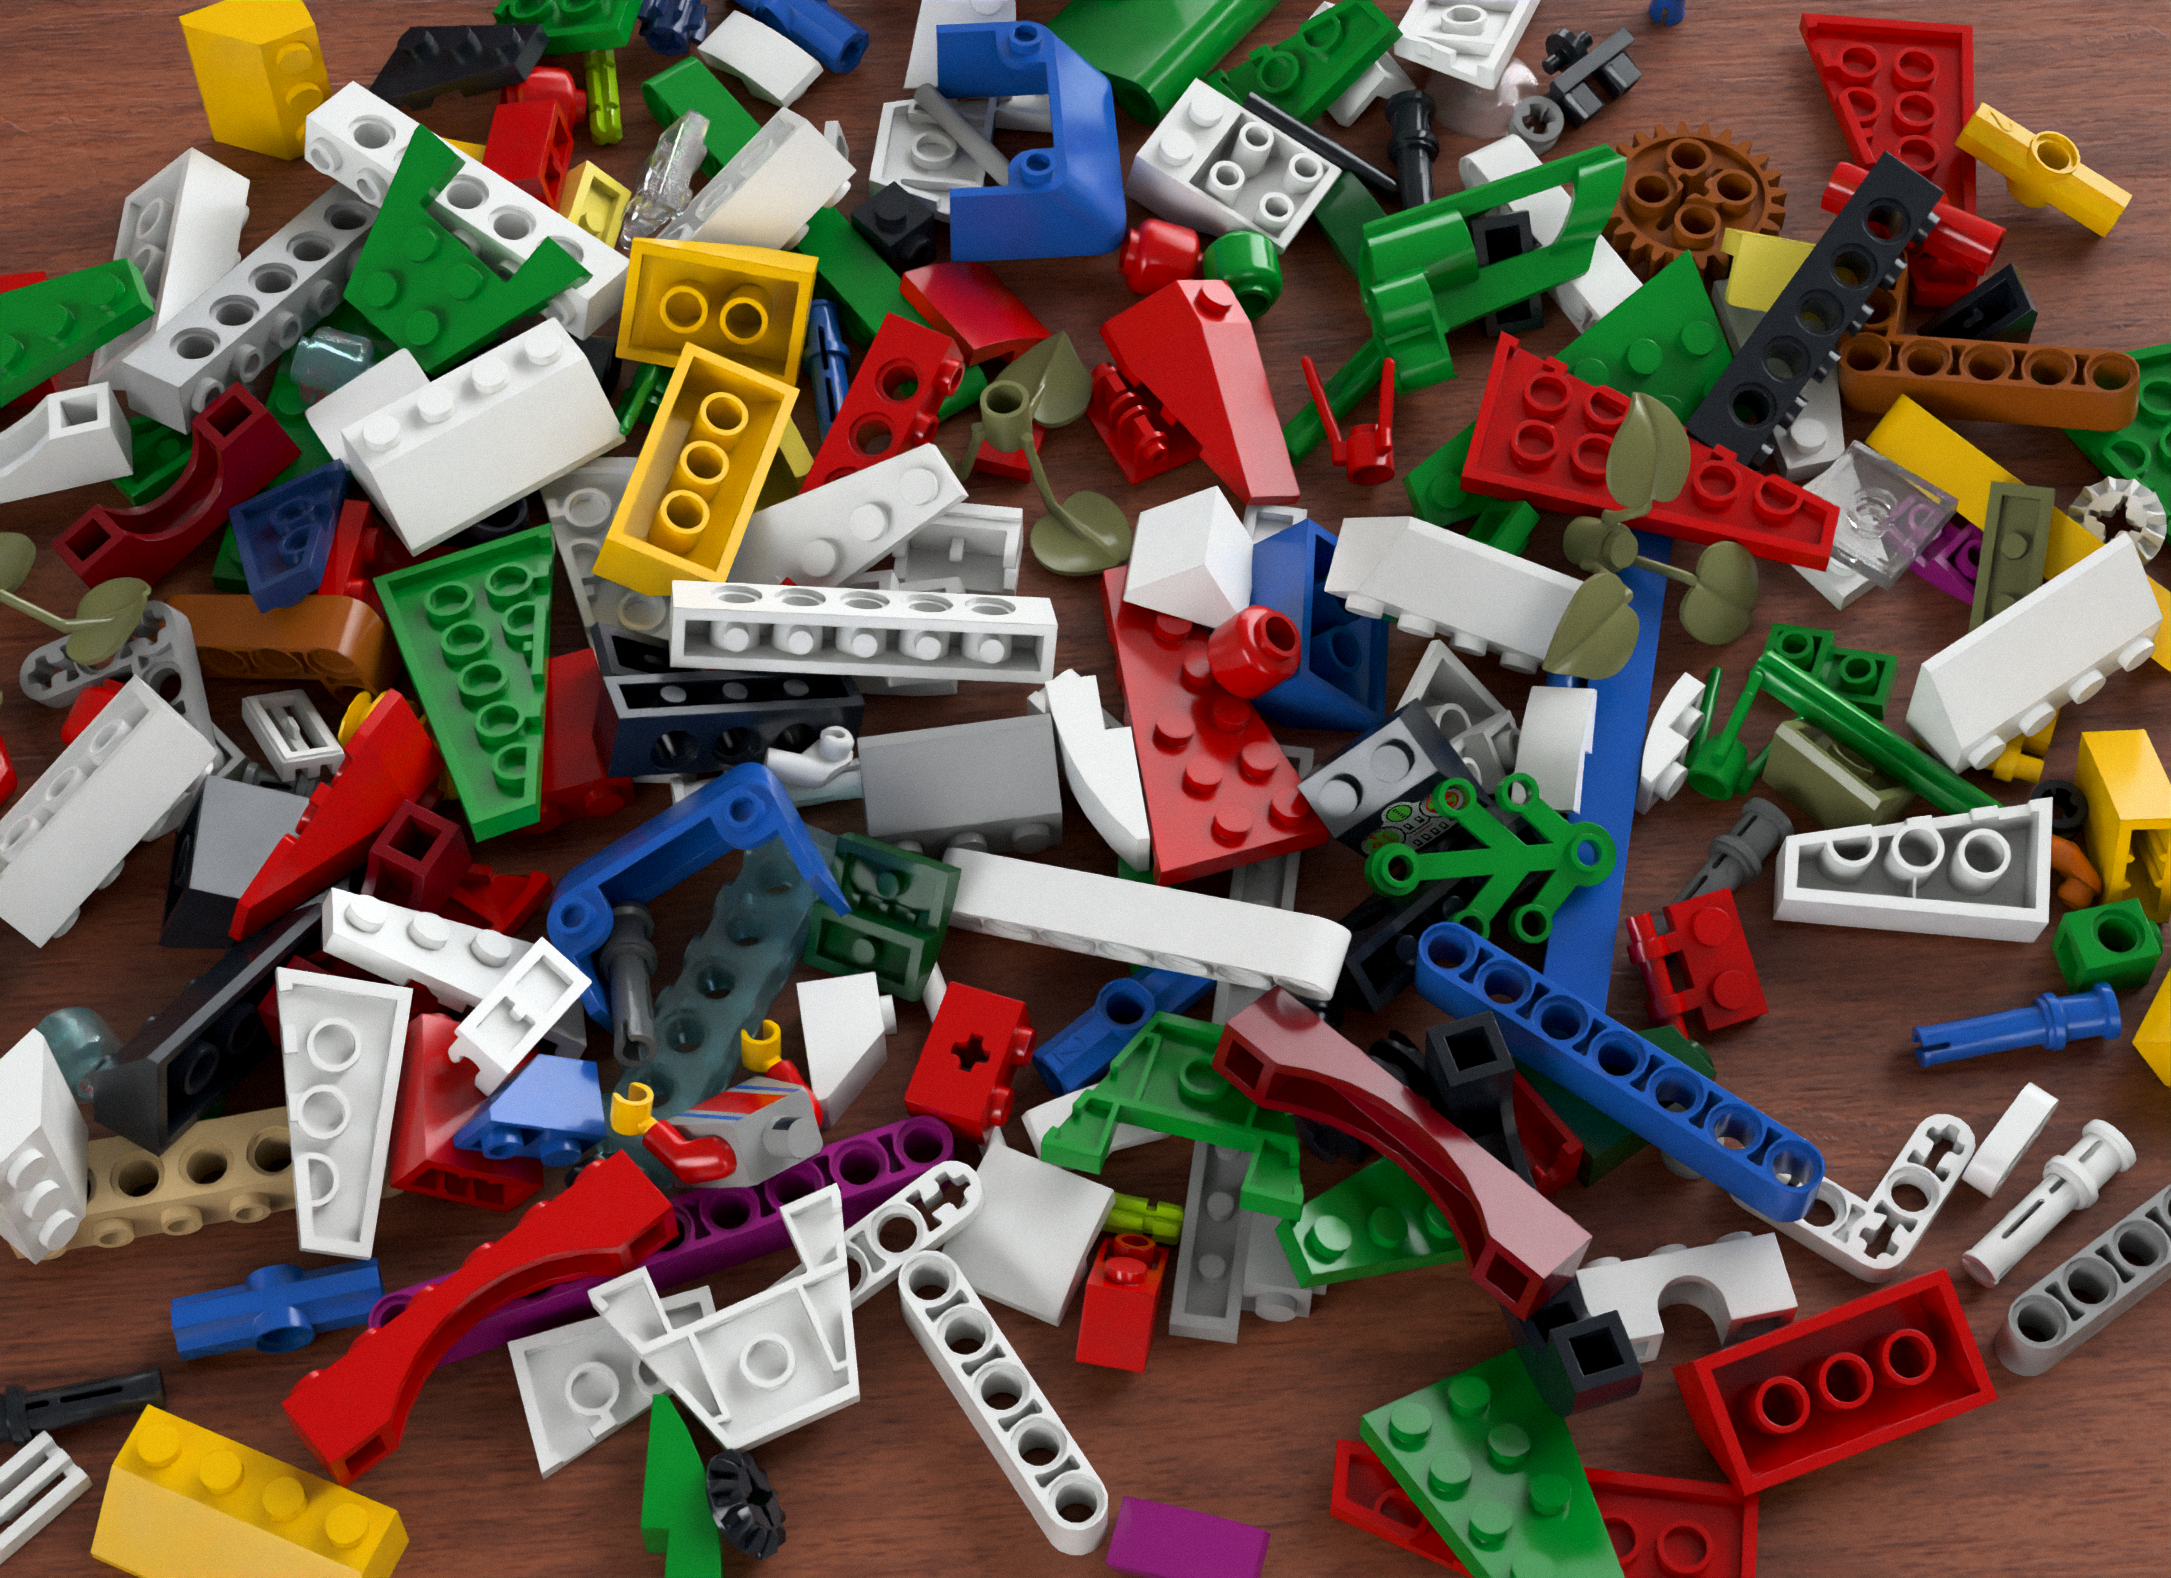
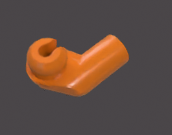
M2052 834L2051 868L2055 869L2066 879L2058 888L2057 896L2062 900V903L2074 910L2087 909L2091 905L2092 898L2100 896L2102 879L2077 844Z

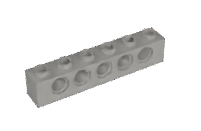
M338 181L121 361L129 408L186 435L191 432L190 421L233 383L238 381L244 386L248 382L253 381L265 367L285 350L290 349L300 337L324 317L330 315L345 300L342 295L380 208L365 202L357 193Z

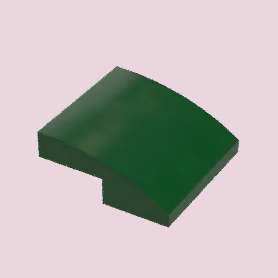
M854 832L838 835L831 874L852 911L840 917L823 899L813 902L803 963L841 977L875 972L878 990L911 1002L920 1000L947 931L962 869Z

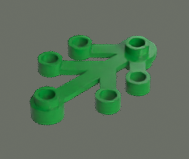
M1514 773L1503 777L1497 783L1494 793L1496 803L1507 813H1519L1550 844L1526 845L1476 802V791L1469 781L1455 777L1442 781L1435 787L1432 794L1433 807L1442 817L1455 819L1488 849L1417 854L1414 849L1406 844L1390 843L1373 850L1365 862L1364 874L1367 884L1375 893L1384 897H1397L1410 893L1417 887L1419 881L1491 875L1466 908L1455 912L1447 920V922L1459 924L1464 917L1471 919L1476 926V934L1486 940L1490 933L1489 922L1529 872L1553 870L1530 904L1517 907L1508 919V930L1512 938L1518 943L1529 945L1540 943L1548 938L1553 927L1552 916L1576 886L1589 887L1597 885L1611 874L1616 863V847L1611 835L1602 826L1589 821L1570 824L1539 797V787L1533 777L1526 773ZM1512 782H1518L1525 789L1526 798L1522 805L1514 804L1508 796V788ZM1450 786L1456 787L1462 793L1463 804L1459 810L1450 808L1446 803L1445 793ZM1582 842L1590 844L1594 850V860L1589 866L1584 865L1577 855L1578 846ZM1393 857L1402 859L1406 864L1407 874L1402 881L1393 879L1389 874L1388 865ZM1527 912L1534 914L1539 922V929L1533 937L1527 935L1521 926L1522 918Z

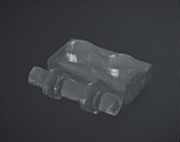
M692 108L660 135L657 147L650 150L647 159L637 168L633 180V185L636 189L634 198L626 203L620 218L623 230L619 243L627 250L631 251L634 237L645 238L651 235L654 230L669 218L674 221L677 220L685 212L692 199L693 191L688 186L692 175L698 170L706 156L707 146L703 145V141L710 123L709 119Z

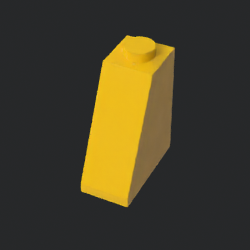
M2145 729L2082 732L2074 785L2083 792L2087 799L2088 810L2082 826L2090 863L2102 879L2101 893L2097 897L2098 904L2101 906L2138 897L2147 920L2152 919L2155 923H2169L2171 912V784Z

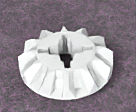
M2108 476L2103 481L2092 486H2084L2080 495L2068 507L2067 516L2106 544L2105 525L2098 522L2096 517L2101 518L2102 515L2112 517L2116 510L2120 509L2122 504L2125 503L2126 522L2134 526L2136 531H2119L2115 538L2125 532L2134 542L2142 565L2144 566L2151 561L2163 545L2167 530L2166 514L2156 492L2150 491L2135 478L2125 480L2114 479Z

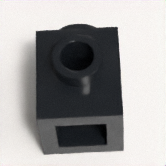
M895 181L851 212L852 227L900 279H902L904 272L925 267L936 259L934 213Z

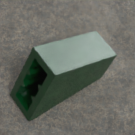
M1674 1025L1634 1032L1711 1081H1715L1717 1072L1714 1070L1713 1062L1707 1051L1694 1040L1688 1041ZM1516 1057L1512 1058L1518 1072L1584 1145L1576 1177L1586 1188L1650 1144L1647 1140ZM1616 1065L1601 1067L1605 1072L1614 1076L1628 1074L1623 1068ZM1674 1101L1659 1102L1665 1110L1681 1113L1686 1111L1683 1106Z

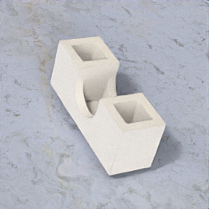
M1746 1231L1734 1232L1720 1237L1711 1245L1687 1249L1683 1244H1671L1652 1251L1648 1257L1622 1262L1618 1257H1603L1587 1263L1582 1269L1577 1270L1574 1275L1579 1291L1592 1317L1618 1310L1639 1363L1657 1359L1664 1336L1659 1311L1669 1305L1689 1304L1707 1313L1716 1326L1722 1347L1733 1345L1793 1322L1798 1309L1774 1232L1753 1236L1752 1233Z

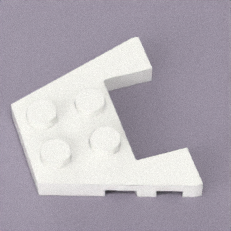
M1048 94L989 97L958 102V99H947L991 144H993L996 128L1052 133ZM914 99L883 103L869 177V198L895 181L934 213V219L950 223L949 189L985 187L988 173Z
M837 1183L779 1207L781 1218L806 1273L678 1329L672 1328L646 1266L587 1291L594 1309L725 1451L732 1448L739 1454L744 1453L860 1401L841 1192Z

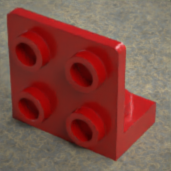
M345 499L317 595H341L360 600L377 613L391 632L378 600L372 578L467 548L435 545L413 557L401 540L384 538L383 529L376 528L370 502Z

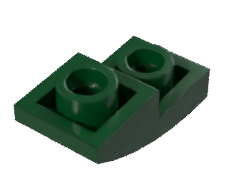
M1348 170L1340 175L1309 219L1329 239L1335 259L1359 283L1358 257L1359 247L1363 239L1362 224L1386 217L1387 215L1363 184Z

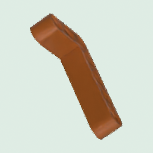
M1903 249L1899 256L1908 262V254ZM1908 264L1887 292L1878 286L1874 289L1866 302L1873 306L1875 310L1857 335L1852 338L1843 332L1839 338L1837 351L1842 354L1837 361L1839 395L1842 403L1852 410L1886 414L1903 393L1935 418L2095 431H2118L2126 428L2135 420L2138 413L2139 365L2133 357L2124 352L1903 335L1909 303ZM1852 272L1849 285H1858L1857 278Z

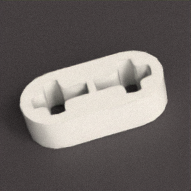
M2029 1082L1977 1150L1967 1166L1962 1180L1992 1198L2044 1129L2058 1106L2059 1100L2032 1082Z

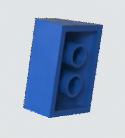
M1309 518L1253 545L1250 606H1267L1285 614L1293 621L1301 638V663L1295 674L1263 696L1249 700L1255 709L1286 728L1366 732L1385 719L1389 622L1347 611L1344 598L1324 591L1326 585L1324 579L1329 573L1338 537Z

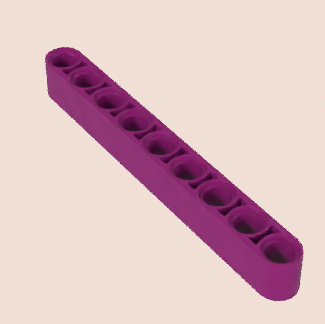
M929 1115L913 1116L824 1146L814 1156L757 1185L750 1187L700 1188L670 1198L668 1201L673 1205L679 1235L675 1238H679L683 1242L671 1251H657L632 1271L646 1266L656 1292L794 1246L780 1215L779 1207L784 1206L782 1201L792 1194L809 1195L837 1183L841 1192L844 1228L855 1225L932 1167L944 1161H955L952 1132L947 1124L937 1117ZM925 1150L939 1155L937 1159L929 1163H918L910 1159L913 1154ZM858 1172H867L875 1176L873 1181L863 1185H854L846 1181L849 1176ZM950 1179L939 1186L942 1193L952 1184ZM919 1198L911 1205L922 1202V1198ZM738 1215L748 1219L743 1225L735 1229H724L717 1225L727 1216ZM457 1271L382 1297L371 1309L368 1317L369 1329L377 1326L382 1328L405 1311L407 1303L418 1291L431 1284H441ZM620 1276L589 1277L555 1284L539 1296H523L513 1300L475 1325L449 1349L436 1368L505 1345L507 1342L531 1336L598 1313L594 1309L587 1291Z

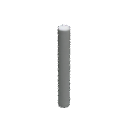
M930 83L921 85L914 94V100L1000 186H1009L1008 167L1010 161Z

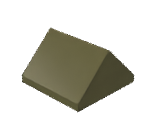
M1806 718L1785 721L1779 725L1774 733L1762 776L1763 781L1825 830L1871 824L1872 827L1894 824L1921 797V795Z

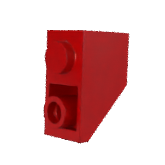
M1124 1233L1117 1235L1115 1238L1104 1236L1086 1283L1075 1361L1144 1373L1152 1348L1171 1248L1157 1246L1153 1239L1140 1234Z

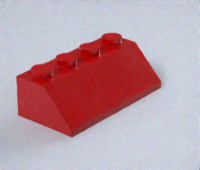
M1946 1267L1914 1276L1671 1367L1697 1435L1741 1497L1748 1496L1998 1400Z

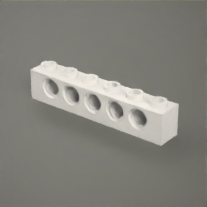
M352 81L306 116L304 159L311 163L319 172L331 176L357 193L365 202L381 208L414 130L418 127L419 123ZM436 135L460 156L466 164L427 208V213L506 283L547 236L557 242L594 276L588 283L575 290L571 287L548 302L550 306L539 313L544 315L547 320L555 316L565 330L582 341L588 338L623 307L630 259Z
M672 580L669 622L670 667L1045 684V681L1053 680L1058 623L1050 598Z

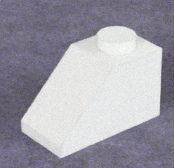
M875 972L796 983L811 1088L819 1101L823 1113V1121L819 1130L832 1128L887 1061L885 1035L897 1034L892 994L879 996Z

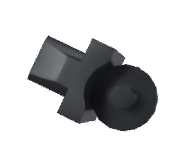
M1623 27L1588 53L1586 49L1593 44V39L1588 32L1582 31L1575 35L1567 29L1559 28L1546 39L1545 46L1548 57L1542 61V68L1549 75H1553L1558 70L1562 74L1550 83V91L1543 97L1554 101L1560 107L1563 117L1577 130L1580 129L1606 105L1589 86L1592 81L1596 79L1615 101L1634 87L1643 76L1633 60L1625 52L1635 39Z

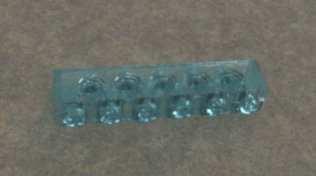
M804 823L831 872L837 836ZM780 835L759 848L745 850L743 856L744 867L734 883L727 881L721 888L713 908L714 918L704 935L697 933L690 941L683 959L684 970L674 987L668 985L660 993L653 1009L655 1040L658 1046L655 1059L649 1063L645 1058V1048L643 1045L642 1058L644 1066L628 1067L622 1065L621 1074L623 1076L613 1093H618L627 1100L629 1084L639 1082L652 1089L654 1096L670 1098L666 1104L652 1108L651 1116L656 1121L667 1120L726 1090L742 1061L741 1030H746L749 1037L755 1038L806 947L813 902L822 898L805 882ZM775 886H785L790 888L789 890L781 894H769L765 892L769 888ZM746 937L760 939L758 943L751 946L735 944L740 939ZM717 989L731 992L721 999L704 997L707 993ZM686 1042H695L701 1045L698 1049L689 1053L674 1051L678 1045ZM604 1093L601 1099L607 1136L595 1144L597 1154L616 1153L623 1149L652 1182L670 1189L674 1182L671 1171L642 1145L643 1136L622 1135L615 1132L610 1122L612 1095Z

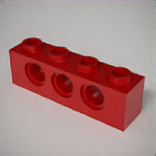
M887 312L798 495L927 443H932L939 423L936 415L945 396H953L959 388L965 371L964 356L952 337ZM907 381L918 382V388L910 398L902 401L892 399L895 389L900 384ZM880 435L892 436L891 443L884 452L878 455L866 454L867 446L872 439Z

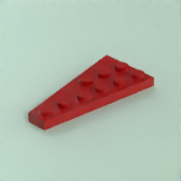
M1501 330L1463 468L1460 490L1507 501H1526L1533 507L1578 517L1590 516L1601 519V514L1605 509L1619 511L1629 508L1620 505L1609 492L1606 482V464L1613 439L1628 413L1631 398L1605 384L1594 387L1567 373L1569 366L1551 356H1548L1544 361L1519 348V339ZM1683 426L1684 429H1685V432H1686V434H1687L1688 428L1685 427V426ZM1688 436L1691 451L1690 469L1680 494L1670 502L1653 500L1652 509L1649 514L1621 522V524L1626 525L1628 528L1707 546L1720 541H1732L1743 545L1752 556L1826 572L1840 507L1775 473L1763 476L1737 462L1738 454L1719 444L1712 449Z
M1337 1439L1329 1515L1467 1577L1474 1578L1368 1444L1360 1441ZM1583 1467L1625 1578H1756L1759 1491L1741 1497L1733 1484Z

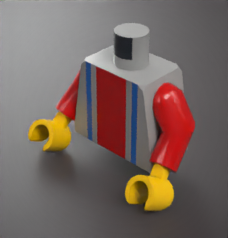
M771 1020L763 1021V1040L752 1039L746 1030H741L743 1065L750 1071L766 1072L764 1077L755 1076L678 1115L656 1121L651 1116L654 1097L652 1089L642 1083L633 1082L629 1084L627 1100L618 1093H613L610 1112L612 1128L615 1132L622 1135H642V1145L671 1171L676 1188L750 1187L819 1153L823 1147L819 1131L823 1121L821 1106L816 1095L812 1092V1088L791 1060L781 1059V1029L775 1022Z

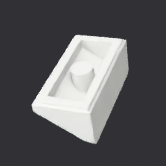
M403 348L309 407L305 411V417L334 460L341 458L348 472L351 469L340 430L430 383V381L409 350Z

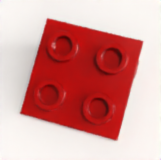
M1110 362L1101 363L1093 369L1091 373L1093 379L1091 384L1092 399L1084 414L1131 486L1200 457L1199 451L1202 445L1181 423L1171 427L1159 414L1164 404L1145 384L1135 388L1122 375L1119 367L1113 366Z

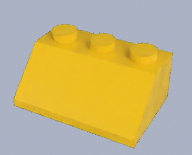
M224 0L178 17L209 127L215 141L288 161L304 156L306 116L330 99L332 92L316 26L303 1Z

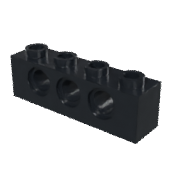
M721 670L602 677L592 739L608 778L728 771L739 764L747 762L763 765L768 747L801 754L813 743L821 739V731L831 726L843 727L851 733L854 739L852 748L854 755L866 704L852 675Z
M1491 800L1490 806L1485 808L1526 845L1550 844L1519 813L1510 814L1503 811L1495 800ZM1459 825L1442 836L1422 854L1488 848L1462 825ZM1407 867L1397 873L1393 879L1402 881L1407 874ZM1545 871L1529 872L1502 907ZM1491 875L1419 881L1413 891L1397 897H1384L1374 892L1338 922V924L1351 932L1352 937L1333 996L1330 1000L1341 1006L1373 1014L1378 1012L1414 982L1418 943L1423 932L1431 925L1447 922L1452 914L1464 910ZM1464 917L1459 923L1471 931L1476 930L1474 922L1469 918Z

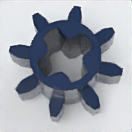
M643 0L637 16L642 21L639 35L644 36L647 44L654 51L662 55L678 56L687 54L691 43L700 45L705 39L710 24L704 19L708 7L705 4H701L700 0Z

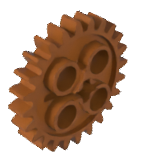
M1679 121L1677 132L1669 134L1666 128L1659 123L1655 126L1653 139L1637 131L1634 133L1632 147L1621 142L1617 145L1616 153L1627 158L1626 170L1618 200L1601 235H1613L1611 247L1615 252L1630 249L1628 266L1633 267L1644 260L1650 263L1648 277L1650 278L1654 277L1689 249L1702 282L1704 274L1710 272L1717 281L1726 279L1728 268L1732 267L1734 256L1720 251L1725 228L1776 237L1779 236V231L1782 230L1786 209L1783 207L1787 192L1785 189L1778 188L1781 177L1780 171H1766L1769 155L1760 154L1751 157L1750 152L1753 141L1748 139L1735 146L1730 143L1732 137V130L1730 129L1723 131L1718 138L1710 136V126L1706 122L1701 125L1698 133H1690L1685 121Z

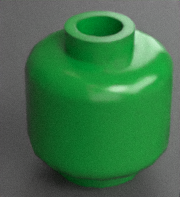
M1244 230L1227 232L1211 243L1202 256L1204 280H1226L1249 320L1261 317L1268 312L1282 294L1283 277L1277 251L1270 239L1259 233Z

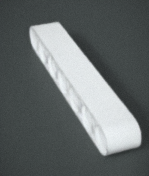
M947 848L942 859L943 863L962 869L948 924L950 926L1268 991L1278 984L1290 995L1325 1001L1332 998L1352 937L1348 929L1336 922L1299 912L961 848Z

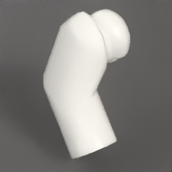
M827 727L821 731V739L817 740L801 754L768 747L763 765L769 768L781 783L811 789L820 788L848 768L854 756L852 751L854 739L851 733L843 727Z

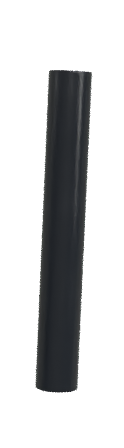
M1253 91L1249 93L1243 103V108L1342 170L1341 173L1350 170L1364 187L1387 201L1398 186L1399 182L1395 177Z

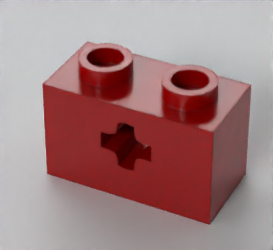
M950 981L903 1099L909 1116L929 1115L937 1117L947 1124L953 1137L987 1147L995 1126L1004 1127L1010 1116L1014 1102V1089L1010 1088L1017 1067L1026 1068L1034 1053L1037 1030L1032 1028L1025 1002ZM979 1059L986 1060V1064L978 1062ZM963 1067L972 1069L970 1072L964 1071Z

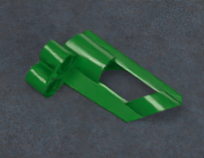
M1602 144L1362 224L1363 239L1359 247L1358 257L1361 301L1365 314L1371 319L1373 338L1382 360L1392 358L1395 361L1394 387L1400 396H1405L1459 377L1454 373L1444 334L1582 277L1589 271L1596 240L1610 219L1619 197L1626 170V157L1616 153L1607 144ZM1569 182L1573 183V194L1567 216L1561 230L1551 244L1478 268L1475 248L1467 228L1468 220L1477 219L1495 207Z

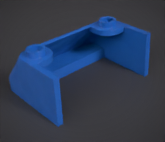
M1009 21L936 25L938 91L946 99L1048 94L1054 148L1031 149L1015 156L1008 167L1009 186L949 189L951 262L1104 255L1117 250L1123 244L1126 237V209L1113 93L1109 79L1051 30L1037 22Z
M755 762L742 763L731 768L570 869L557 882L547 918L549 937L555 949L592 981L579 997L588 1015L613 1036L614 1027L610 983L602 976L599 970V959L595 953V950L606 942L613 928L614 917L610 903L620 900H633L645 905L734 848L741 850L756 849L780 835L805 882L840 917L852 911L786 789L769 768Z

